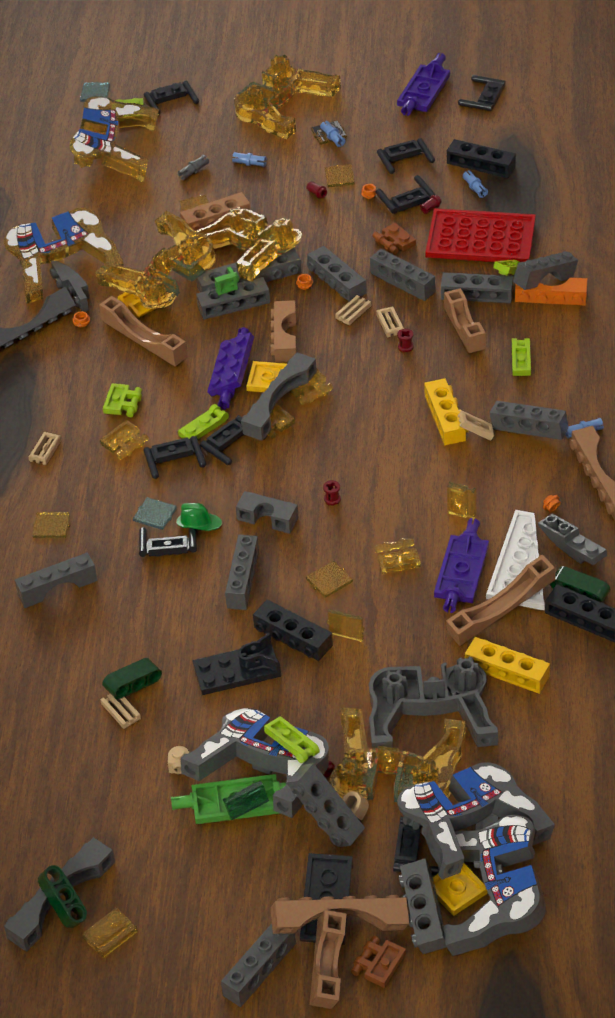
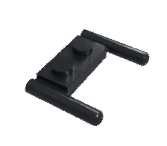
M472 75V81L485 83L486 86L478 102L459 99L458 105L492 111L503 87H505L506 81Z
M184 81L182 84L181 82L173 83L172 85L151 90V93H144V97L155 115L160 114V109L156 104L184 97L187 93L194 104L199 103V99L188 81Z
M422 138L417 139V141L411 140L385 147L384 150H377L378 156L390 174L395 172L390 162L421 154V152L424 153L430 163L435 162L434 156Z
M419 175L414 177V180L420 186L419 188L391 197V200L381 189L376 190L377 196L392 214L423 204L430 199V196L436 195Z
M238 415L235 419H232L207 437L206 441L203 440L200 443V447L226 465H231L232 459L221 451L244 435L241 425L243 417Z
M192 436L190 439L187 437L153 445L152 448L145 447L143 449L153 479L159 477L155 462L162 463L191 456L195 453L199 466L201 468L206 466V461L196 436Z
M142 527L139 529V555L141 557H145L147 554L149 556L180 555L188 553L189 550L190 552L197 551L196 529L189 528V538L187 536L153 538L148 539V541L146 528Z
M403 816L400 817L393 865L394 872H401L400 866L417 861L421 827H423L421 825L419 829L414 830L409 824H404ZM430 866L432 875L439 874L438 866Z

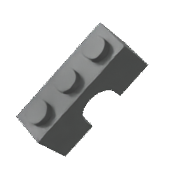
M244 491L236 505L237 520L255 524L260 517L270 516L272 529L289 534L299 518L297 504Z

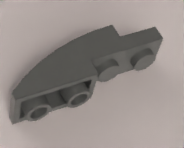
M55 260L51 261L52 268L50 269V274L52 278H55L58 289L66 286L71 297L73 296L75 306L79 307L81 311H89L87 299H89L88 285L84 279L67 265Z
M553 513L538 522V526L548 538L580 564L586 561L594 565L607 556L605 548L580 535L578 527Z

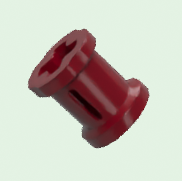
M407 328L401 329L397 333L399 339L398 349L401 352L413 350V331Z
M335 480L325 482L323 485L325 503L330 506L339 504L341 501V496L339 495L340 484Z

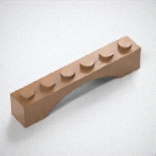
M111 296L99 304L101 320L168 363L177 366L188 358L186 341L175 334L163 335L149 329L120 300Z
M593 426L574 430L569 440L572 450H575L578 462L583 464L585 474L590 476L593 488L598 490L600 500L606 504L608 514H611L615 520V481L605 474L597 460L600 437Z
M542 554L527 564L521 573L495 596L477 606L462 609L446 620L448 633L461 646L556 580L555 567Z
M375 895L364 897V899H356L355 896H346L342 899H334V897L328 896L321 898V900H312L311 897H303L299 900L279 898L271 906L273 934L296 933L307 923L318 919L324 910L346 913L349 916L361 918L382 931L404 930L409 925L407 899L399 898L398 895H389L386 898H377Z

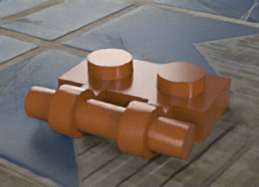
M396 223L382 229V233L379 234L376 231L372 235L379 245H383L385 250L393 254L398 253V248L403 252L416 245V239Z
M373 936L364 945L362 954L356 957L353 962L354 966L351 969V973L358 976L361 971L366 970L364 974L366 980L385 988L405 957L406 948L388 940L380 946L378 944L381 940L377 936ZM371 955H376L372 962L369 961Z

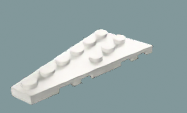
M515 510L486 593V599L492 598L503 590L521 573L527 564L539 557L534 513ZM543 589L519 606L545 611Z

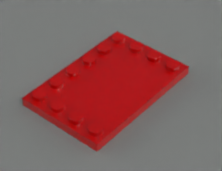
M434 208L425 257L484 262L504 260L525 262L530 260L536 215Z

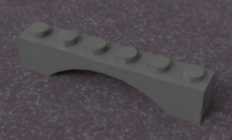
M66 286L46 297L39 313L27 324L13 328H0V346L4 345L6 348L14 343L13 339L17 337L22 339L28 336V331L31 329L35 332L43 327L42 323L47 321L50 324L58 319L57 315L62 313L64 316L72 311L71 307L76 304Z
M297 352L293 358L289 359L284 369L280 370L278 376L270 383L268 389L252 405L247 415L243 416L241 425L244 435L263 441L271 430L270 415L273 407L284 394L298 386L307 384L317 372L315 358Z
M94 837L88 843H85L80 851L70 858L62 868L72 887L87 880L101 877L115 863L113 850ZM41 888L4 925L7 939L26 952L42 937L45 917L52 906Z

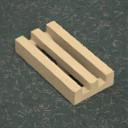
M356 295L335 314V318L347 325H351L371 307V301L365 302L364 298L360 299V296Z
M394 307L376 310L377 317L387 337H391V334L395 336L399 330L404 329ZM388 312L391 313V315H392V317H393V319H394V321H395V323H396V325H397L396 328H395V326H394V324H393V322H392V320H391V318H390ZM382 313L384 314V316H385V318H386V320H387V322H388V324H389V326H390L391 329H389V327H388V325H387V323H386V321H385V319H384Z
M464 411L458 414L460 427L490 441L494 437L492 424Z
M44 432L29 455V461L33 462L36 460V463L40 464V462H43V465H47L61 442V436Z
M111 694L107 695V699H100L104 708L123 729L141 719L140 714L125 697L118 699L119 702ZM111 702L128 721H124V719L110 705Z

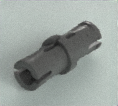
M203 154L195 161H190L186 167L178 171V176H182L181 179L185 180L193 173H198L199 169L209 164V159Z

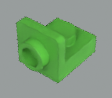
M227 267L228 274L214 278L218 296L238 290L237 282H239V276L231 267Z

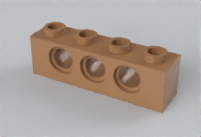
M240 192L180 212L181 224L190 237L251 217L250 203L244 194Z

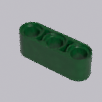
M565 566L559 567L555 573L556 580L550 583L552 589L556 585H560L602 603L611 590L606 582Z
M143 658L108 674L104 678L102 685L115 699H121L156 683L161 678L162 671L149 658Z
M51 865L46 868L38 877L40 888L64 926L68 928L78 926L86 919L87 910L60 867ZM47 874L53 876L54 882L48 879ZM59 893L64 894L66 901L59 897ZM71 912L77 915V920L72 918Z

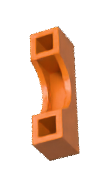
M570 277L565 283L557 286L539 283L537 287L527 290L516 284L515 302L586 306L588 278Z

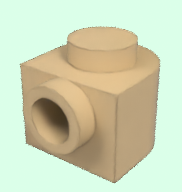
M176 746L169 751V773L181 774L180 758L184 754L189 753L187 748Z
M348 792L343 797V801L358 819L363 820L369 807L367 799L357 792Z

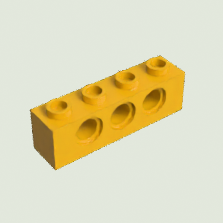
M446 378L425 382V398L444 445L466 441L468 430L460 427L458 414L462 410H458V401L456 397H453L452 386L448 385Z
M475 637L465 652V659L472 657L474 663H478L486 675L540 694L550 677V663L508 649L505 646L491 643L485 639Z

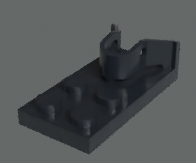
M266 633L265 636L257 641L243 645L238 650L192 660L202 695L281 677L280 663L276 659L270 633Z
M308 853L304 897H311L312 900H321V898L328 896L334 897V899H342L349 896L353 856ZM318 919L312 920L301 927V942H316ZM345 927V936H344V938H343V941H342V944H341V945H345L346 927Z

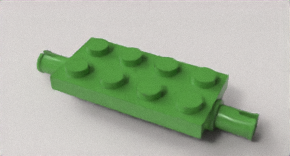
M276 774L195 784L191 785L192 792H190V795L171 797L172 810L192 807L196 824L279 814L273 811V794L284 788L287 782L279 783L276 779Z

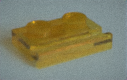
M449 482L447 486L448 514L464 518L468 516L474 520L476 517V488L469 489L466 485Z
M116 907L83 932L82 935L83 939L104 958L137 933L138 930L137 926L133 925Z

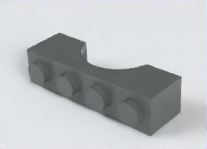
M564 251L520 262L517 265L513 282L527 290L537 287L540 281L549 273L560 281L567 280L570 277L573 278L578 259L570 252Z
M87 552L15 579V585L19 599L24 608L43 602L46 593L58 584L70 582L80 588L96 582L97 576L95 565Z

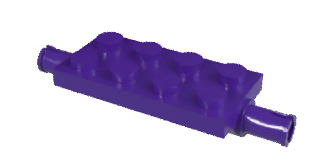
M438 53L435 59L428 65L420 64L397 100V106L402 107L401 112L403 115L407 113V116H409L413 109L427 112L450 77V70L442 67L443 62L446 60V56L443 53L441 56Z
M244 327L239 328L236 338L225 340L221 343L207 392L210 396L220 395L218 406L221 409L229 408L235 388L240 387L243 381L254 340L251 332Z
M470 518L467 522L466 530L461 535L450 536L434 590L435 598L446 599L443 605V610L449 612L450 606V613L455 612L457 601L474 602L489 548V541L481 540L477 535L480 525L477 519H474L472 524L473 518Z

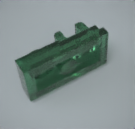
M261 781L223 799L231 820L269 802Z

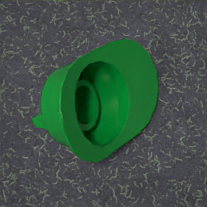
M184 503L181 506V516L177 518L176 523L183 528L211 531L220 528L222 520L218 516L208 513V510L201 503Z

